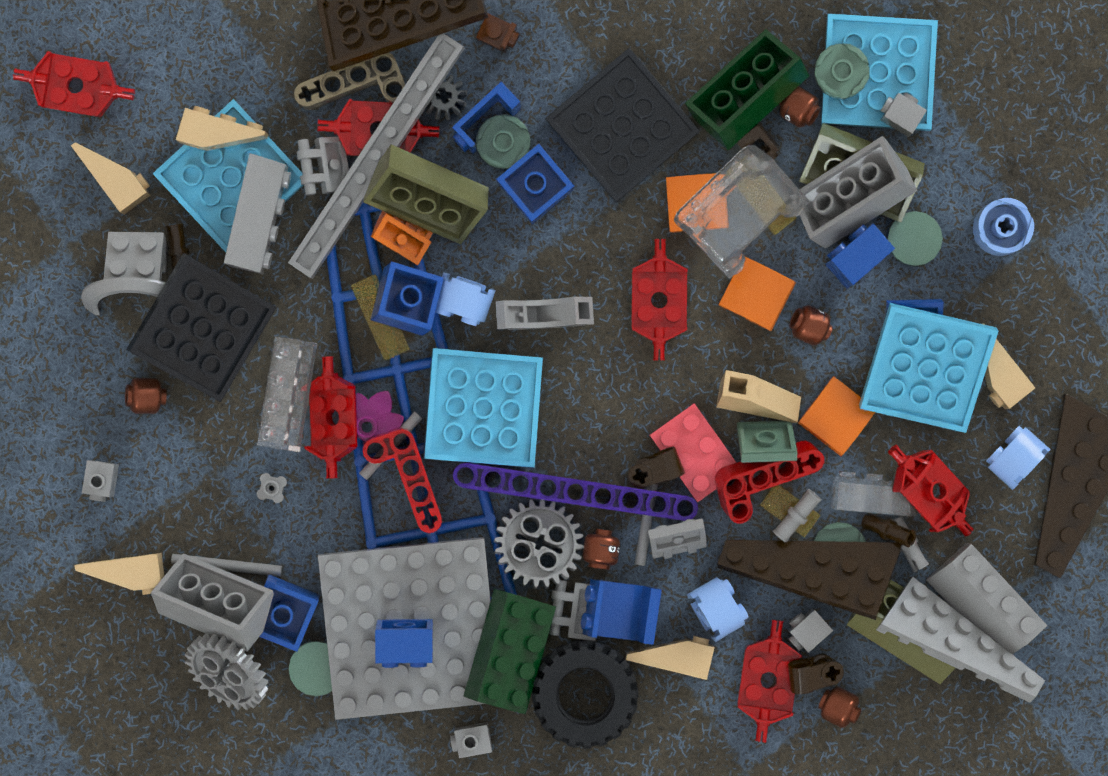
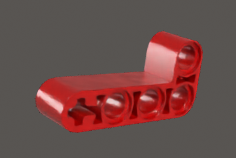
M401 427L367 439L362 447L365 459L370 463L376 464L394 458L417 525L426 533L437 531L442 523L441 514L411 432ZM401 433L406 434L409 437V444L404 448H397L393 442L395 436ZM372 443H379L383 447V452L378 457H371L367 453L368 446ZM415 460L418 463V470L414 474H406L403 471V464L406 461ZM423 486L427 489V496L423 500H416L412 497V491L415 487ZM432 502L433 505H428L427 508L430 515L436 516V518L433 519V525L428 526L426 522L421 523L425 519L422 508L416 510V507H423Z
M805 440L796 443L797 461L745 463L740 461L719 469L715 476V484L723 511L734 523L741 524L747 522L753 513L750 494L819 471L824 464L823 454L810 441ZM786 462L783 468L778 469L781 463ZM761 470L757 477L752 478L755 472ZM735 479L732 485L727 486L730 480ZM741 504L737 510L732 511L735 505Z

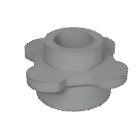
M268 473L262 474L260 476L261 487L257 491V497L260 500L271 499L275 503L282 502L284 499L282 494L284 486L287 485L285 477L279 476L276 478L271 477ZM271 485L274 486V490H273V491H271V490L269 489V487H270Z

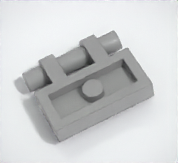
M338 136L315 139L316 149H310L308 139L298 140L299 151L296 154L297 160L301 162L302 176H300L301 185H304L305 195L316 194V183H321L322 194L334 193L349 171L347 155ZM311 159H317L319 173L313 174Z
M688 519L679 524L661 525L655 529L648 530L653 559L664 557V559L673 558V554L687 551L688 554L696 553V549L707 547L703 519Z
M560 580L559 585H555V590H552L551 593L553 606H556L549 634L560 636L561 625L569 626L568 638L595 641L596 638L582 634L583 629L581 628V618L583 613L586 612L587 605L585 590L589 584L575 582L574 593L566 592L567 581ZM564 601L572 602L570 617L562 616Z

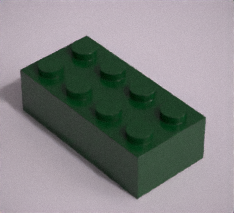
M765 29L696 92L685 105L694 120L727 150H730L809 77V74L801 58Z
M494 589L463 697L526 715L534 687V680L538 673L556 606Z

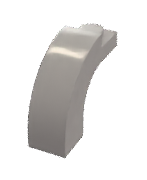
M567 297L548 300L496 301L497 329L528 330L593 325L592 297Z

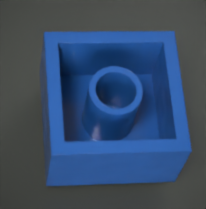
M540 144L535 146L496 179L498 185L531 224H534L574 190L572 182Z
M874 223L869 227L863 224L848 237L851 241L848 245L842 242L827 255L830 260L825 265L846 289L853 286L895 249Z
M391 261L383 268L370 320L418 335H425L432 328L444 277Z
M268 574L263 587L273 590L274 595L264 631L259 637L297 652L318 604L320 595Z
M433 619L377 620L375 628V664L382 663L384 668H395L399 666V663H410V667L421 668L426 667L427 663L433 662Z

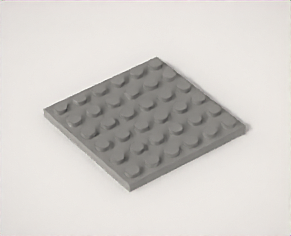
M484 537L318 554L335 720L485 704L463 697L491 602ZM433 619V662L427 663L426 667L415 668L410 667V663H399L398 667L384 668L382 663L375 664V641L372 639L365 640L361 646L362 653L368 657L346 659L350 654L349 645L375 635L377 620Z

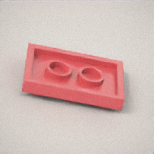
M695 403L649 435L660 451L669 447L676 448L685 474L679 478L697 503L717 489L715 476L719 469L737 463Z

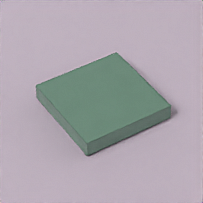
M758 421L737 423L741 463L797 461V448L792 422Z

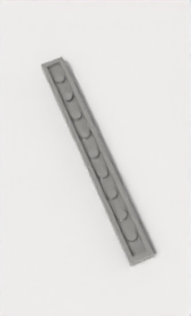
M444 33L437 36L288 263L309 278H314L363 204L364 196L379 160L391 144L396 147L401 146L464 51V46Z

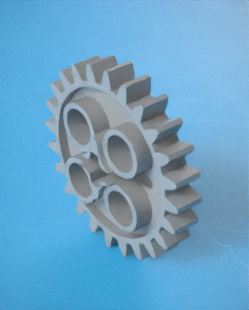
M531 499L528 508L519 503L518 513L513 509L509 510L511 519L502 517L501 521L506 527H497L496 529L502 535V537L494 539V543L501 545V547L495 549L494 553L503 555L498 561V565H508L504 574L513 571L515 573L512 579L513 582L519 577L523 578V587L529 581H532L534 589H537L539 582H542L545 589H548L549 580H552L557 586L560 583L559 576L566 580L569 578L566 569L576 570L577 567L572 561H580L582 558L576 553V551L584 549L583 545L577 543V541L583 538V534H575L580 524L571 525L570 521L574 515L570 514L565 517L563 515L565 507L563 506L558 511L555 510L554 501L549 507H545L544 500L540 501L539 506H535L534 501ZM527 520H532L537 524L538 529L534 533H529L524 529L523 523ZM555 529L559 530L564 538L561 542H554L551 540L549 532ZM516 535H522L524 538L529 539L530 541L519 540L516 538ZM538 538L543 540L542 544L544 545L540 550L535 549L536 544L533 543ZM524 546L528 550V557L524 559L516 557L514 548ZM547 547L561 549L562 553L558 554ZM544 555L551 556L554 559V566L552 568L543 567L540 563V557Z
M206 633L203 637L199 635L187 648L188 651L185 657L188 659L185 661V664L190 666L188 672L195 674L193 681L200 682L202 684L200 689H207L209 697L215 695L218 703L223 700L229 708L233 704L237 710H240L241 707L248 710L250 707L255 708L257 704L259 705L266 696L268 680L263 678L266 673L258 670L261 664L252 661L253 654H245V647L240 649L236 647V641L233 640L230 644L225 636L219 639L216 634L210 637Z

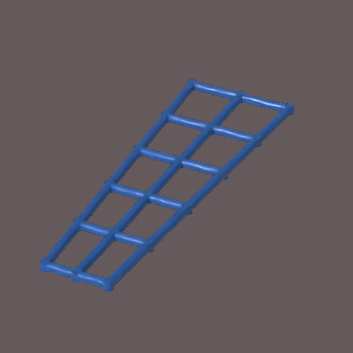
M363 203L355 216H360L374 285L342 291L336 244L326 258L343 379L354 385L393 376L404 423L412 415L404 374L431 368L432 357L401 363L394 327L382 324L391 365L353 373L344 302L377 296L382 276L377 243L375 239L371 238L373 224L370 215L372 212L381 210ZM423 258L419 265L413 264L415 269L427 272ZM435 312L431 329L436 347L438 349H448L439 314ZM414 428L411 431V434L414 437L421 457V454H424L425 442L418 444L416 430ZM408 436L406 437L407 445L409 444ZM357 437V448L353 450L367 549L427 538L428 543L439 542L438 535L483 525L487 526L493 550L495 551V549L501 547L500 544L494 543V539L501 537V535L496 531L498 524L489 492L477 490L483 511L482 515L441 523L440 528L433 533H426L420 528L376 537L369 481L359 474L369 461L363 455V440ZM371 453V454H368V455H370L371 457H374V456L376 455V453ZM411 460L414 474L418 470V463L415 460ZM417 486L418 498L423 500L427 496V489L423 486ZM430 502L426 506L420 507L425 515L423 522H426L428 526L433 525L434 516L430 515L427 508L428 505H431ZM495 554L497 565L498 561L503 557L502 554ZM498 565L505 592L517 595L511 572L504 574L508 565Z

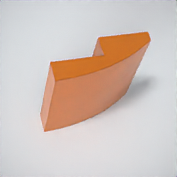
M725 173L666 177L670 232L729 228Z
M382 211L373 229L371 238L413 264L419 265L431 244L429 239L433 232Z
M743 256L719 306L744 317L746 320L762 328L772 331L796 282Z
M833 376L816 400L806 410L798 424L838 455L842 456L875 412L860 409L861 397Z

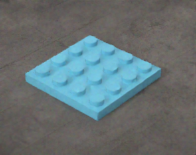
M828 14L825 49L831 45L843 43L859 48L867 57L869 63V79L865 87L858 94L850 98H832L822 91L821 125L825 123L838 126L894 129L881 121L884 113L880 110L888 97L894 99L898 93L902 95L908 93L918 100V105L927 110L915 130L931 131L938 20Z
M234 99L215 115L218 118L220 114L237 118L236 123L246 125L247 121L255 123ZM269 137L264 140L209 151L183 145L153 173L225 252L228 247L249 153L288 166V172H291V180L288 189H283L281 199H285V202L304 186L301 185L300 180L302 172Z
M890 303L860 399V409L966 433L999 332L998 329L988 325Z
M433 348L424 459L535 468L543 358Z

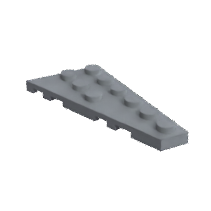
M914 577L905 585L876 629L883 634L888 631L898 636V641L906 645L909 642L918 645L925 654L959 670L964 668L976 673L975 677L985 681L988 678L998 683L1002 690L1029 703L1037 696L1045 682L1036 672L1027 667Z

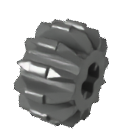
M453 75L448 76L447 82H442L429 102L431 105L426 109L428 115L437 110L435 120L439 121L442 113H445L446 120L451 121V111L458 117L461 115L460 110L456 106H467V103L460 99L467 96V91H458L463 85L462 81H457L452 85ZM446 91L448 96L452 95V98H448V103L443 104L440 99L437 100V96L441 97L440 93Z

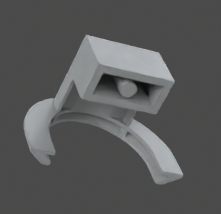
M108 232L104 279L93 282L83 289L81 299L84 307L94 315H101L99 310L101 308L100 300L109 295L141 293L158 297L166 283L161 281L162 272H166L168 257V245L164 233Z

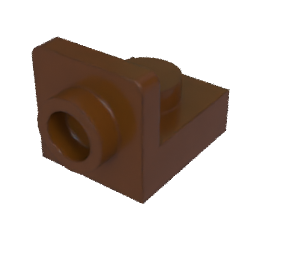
M487 13L488 18L484 19L476 40L506 53L508 47L513 49L520 35L516 32L517 24L513 22L510 24Z

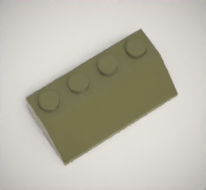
M822 123L799 182L806 185L872 142ZM896 152L908 169L917 189L923 176L925 163ZM915 193L881 215L902 222Z
M391 144L376 166L363 203L458 244H462L488 210L489 187Z
M890 580L877 619L874 620L852 613L847 625L927 677L941 684L955 667L925 654L918 645L911 642L906 645L898 641V636L888 631L883 634L876 630L904 588Z

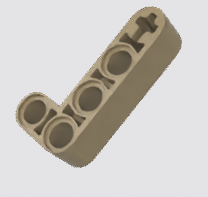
M386 53L304 81L295 88L294 96L300 107L306 110H313L379 84L385 100L394 103L397 97L393 98L387 94L389 87L399 85L403 89L405 82L394 56L391 53ZM387 59L392 62L390 70L381 72L377 69L378 63L381 60ZM364 70L366 78L363 81L355 82L352 80L354 71ZM334 79L340 81L341 85L338 91H327L326 86L329 81ZM317 85H320L321 90L325 94L324 97H321ZM309 90L310 93H315L311 95L312 100L310 102L303 98L305 96L304 91Z

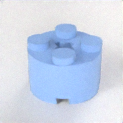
M1012 198L998 199L984 206L977 213L973 223V235L977 245L985 252L995 256H1006L1022 249L1029 243L1034 232V221L1027 210L1028 208L1022 202ZM1004 221V226L1008 228V231L1002 233L998 224Z
M443 272L442 277H444L436 313L447 317L454 314L462 316V322L473 326L479 325L480 322H485L496 290L491 288L486 292V286L460 276L449 279L450 274Z
M1020 426L1005 440L1008 446L1005 449L1000 446L986 460L990 464L988 468L1012 490L1051 450L1026 427L1022 429Z
M718 577L687 594L688 599L694 598L695 602L691 603V606L706 631L711 629L714 632L711 638L715 642L744 626V620L749 618L741 603L737 605L732 595L735 592L727 579L724 581L720 580Z

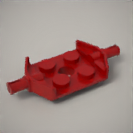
M47 51L33 70L14 69L13 80L29 82L32 85L37 104L42 108L101 117L115 99L123 98L133 101L135 97L131 95H135V89L120 87L116 84L111 65L108 61L99 62L53 54ZM73 79H81L83 82L82 90L78 93H71L69 83Z
M349 99L337 120H318V125L322 126L317 127V132H334V134H337L346 155L359 156L372 136L370 127L374 123L382 121L393 103L353 101ZM418 119L399 148L411 153L417 141L422 139V137L439 138V126H423Z
M654 239L655 255L653 258L632 269V331L652 341V344H654V361H658V350H660V361H665L666 341L687 331L688 269L667 258L666 239H661V250L659 249V239ZM655 293H663L667 297L665 307L656 308L652 305L651 298Z
M333 356L322 357L323 373L302 388V391H309L311 446H304V448L320 459H324V462H326V479L338 478L337 462L357 448L355 385L339 377L338 373H334ZM335 410L338 412L339 421L337 424H334L332 420V415Z
M898 445L892 446L888 454L898 463L892 491L900 492L932 526L929 529L930 532H940L956 526L965 537L969 536L974 528L964 518L966 517L965 511L970 491L932 450H923L906 456ZM935 484H938L940 487V495L938 498H935V496L933 495V487Z
M772 620L770 636L768 635L767 639L745 647L737 707L756 721L755 741L758 742L760 740L767 742L768 726L770 724L793 716L792 710L795 694L791 692L788 663L800 659L802 655L782 641L781 634L784 621L778 620V625L777 620ZM766 672H771L776 676V683L770 688H766L761 684V677Z

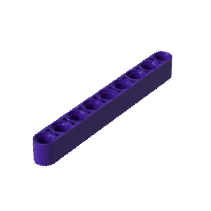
M470 463L458 465L453 472L455 483L467 489L682 521L693 519L698 511V505L693 498L678 494ZM463 467H468L473 471L474 477L469 483H461L457 478L458 471ZM491 471L497 472L501 477L500 484L493 488L488 487L485 483V476ZM522 475L527 478L528 486L524 491L518 492L513 488L512 482L515 477ZM544 480H552L555 484V491L549 496L543 495L540 491V485ZM572 484H579L583 491L582 496L577 500H572L567 494L568 487ZM600 488H606L610 493L609 500L604 504L598 503L595 499V493ZM633 492L636 495L637 502L634 507L627 508L623 505L622 498L625 493ZM655 496H660L664 501V507L659 512H654L650 508V501ZM683 500H687L691 505V511L686 516H681L677 511L678 504Z

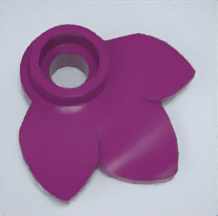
M389 391L376 393L369 400L360 393L356 394L357 437L366 441L370 437L400 428L404 417L391 412L392 399ZM365 422L372 424V430L368 433L362 429V425Z

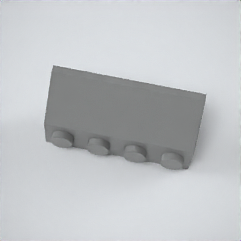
M881 136L791 196L809 238L826 249L863 224H866L909 197L917 189L904 163L885 137Z
M249 153L224 259L226 265L258 274H264V270L270 268L272 253H269L271 242H276L279 226H275L277 215H282L285 205V199H281L283 189H288L291 180V172H288L286 164Z
M965 543L926 579L952 608L1011 654L1026 646L1047 627V624L970 543Z
M183 553L152 590L151 595L159 614L205 634L207 633L210 636L216 634L219 639L225 636L228 643L231 644L234 640L236 641V647H245V651L248 652L264 631L274 593L271 589Z

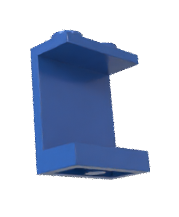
M502 82L452 127L454 142L463 152L469 149L474 154L477 151L476 144L465 132L497 102L513 117L521 110L520 101Z
M590 579V584L585 590L587 605L586 612L583 613L581 618L582 634L594 638L601 636L634 640L654 645L662 589Z

